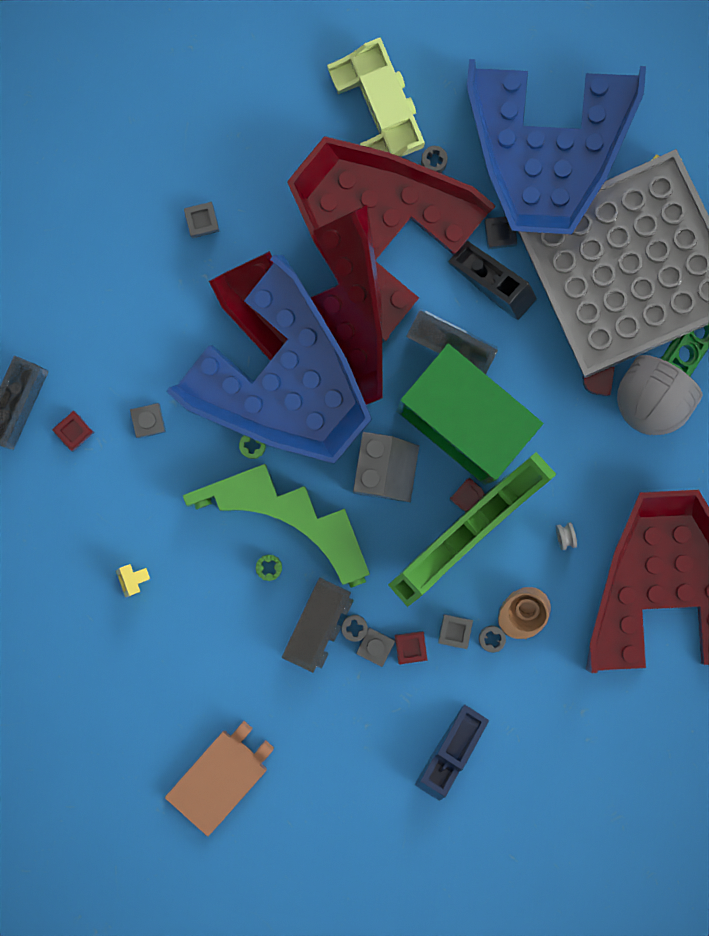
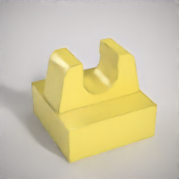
M131 564L116 570L125 598L139 593L138 584L150 579L147 568L133 572Z

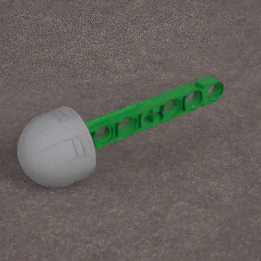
M709 325L704 326L705 334L702 339L697 338L693 331L672 340L661 359L649 355L636 357L621 380L617 394L620 413L632 428L647 435L668 434L679 429L690 418L703 396L700 387L690 376L709 349ZM682 346H685L690 353L687 362L682 361L679 357V350Z

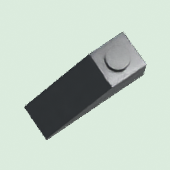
M468 240L448 261L451 266L498 307L517 320L537 300L529 282Z

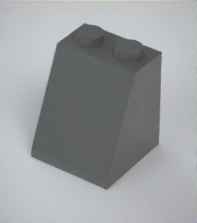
M363 432L353 494L411 502L419 445L393 436Z

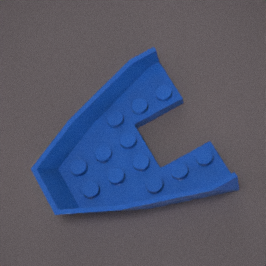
M469 59L467 90L488 174L512 231L572 235L606 181L643 98L646 66H640L639 75L586 73L581 129L523 126L528 71L476 69L475 59Z
M273 255L270 259L274 262L244 301L288 340L255 381L249 378L213 345H209L179 384L169 387L166 392L186 410L268 446L335 464L372 418L344 353L284 255Z

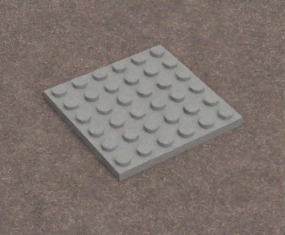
M677 149L605 181L572 235L518 231L584 378L709 325V215Z

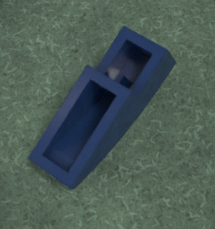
M463 705L425 765L415 786L439 801L445 798L458 773L466 765L489 720L470 707Z

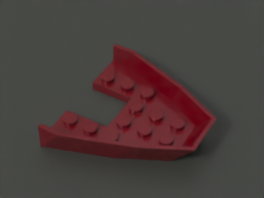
M326 136L322 138L287 181L310 235L329 267L330 265L313 230L365 205L368 206L375 260L409 219H412L454 255L487 214L496 207L473 186L392 153ZM376 262L381 294L383 343L387 341L390 333L417 302L419 297Z
M365 205L313 230L339 284L310 298L344 353L367 405L383 398L381 294L368 206ZM268 251L210 280L209 283L224 311L271 361L288 339L244 301L274 263L270 260L272 255Z
M699 489L639 493L613 555L589 647L586 670L590 673H598V670L646 668L643 609L698 607L701 664L709 665V506Z

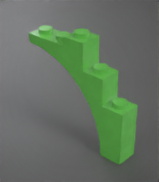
M535 452L494 485L441 536L428 545L388 586L407 607L424 595L491 530L548 483L556 473Z

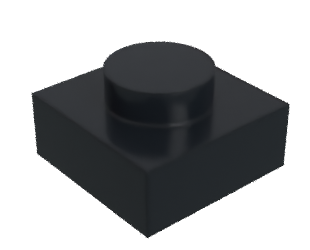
M506 216L485 219L488 250L517 245L516 231L511 230Z

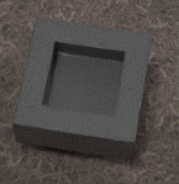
M212 201L184 208L192 239L220 232Z
M159 403L130 409L136 438L166 432Z
M444 614L438 643L467 649L473 620Z
M369 627L356 654L383 667L395 640Z

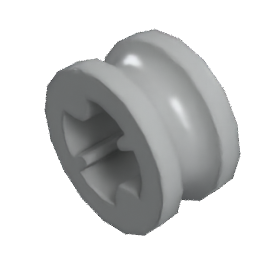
M567 523L565 527L556 525V533L561 550H566L567 546L576 548L577 539L572 523Z

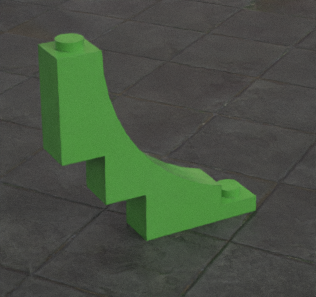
M266 464L183 495L186 506H195L196 510L211 505V499L215 498L220 511L238 510L261 513L282 520L295 527L310 538L327 556L336 570L342 585L348 583L350 588L365 583V576L370 575L345 509L318 519L306 487L304 486L278 496Z

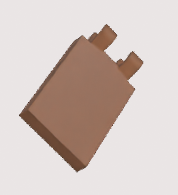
M245 721L240 724L231 736L224 730L165 796L167 801L207 837L267 771L262 762L272 753L274 747L265 740L253 753L244 745L242 741L253 729Z

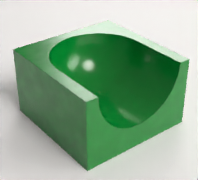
M449 343L401 398L396 411L483 485L496 481L544 424Z

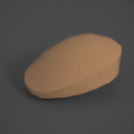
M523 587L512 592L502 603L499 610L498 621L502 631L507 636L515 639L533 637L548 622L551 611L550 601L545 593L533 587Z

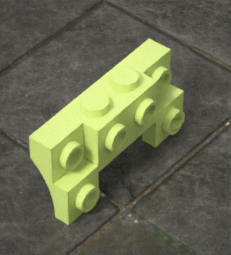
M381 37L363 44L351 54L327 65L338 94L358 86L360 87L375 122L379 135L360 143V145L386 151L399 157L424 148L425 142L413 116L416 114L414 103L411 97H405L402 90L405 88L403 77L400 71H394Z

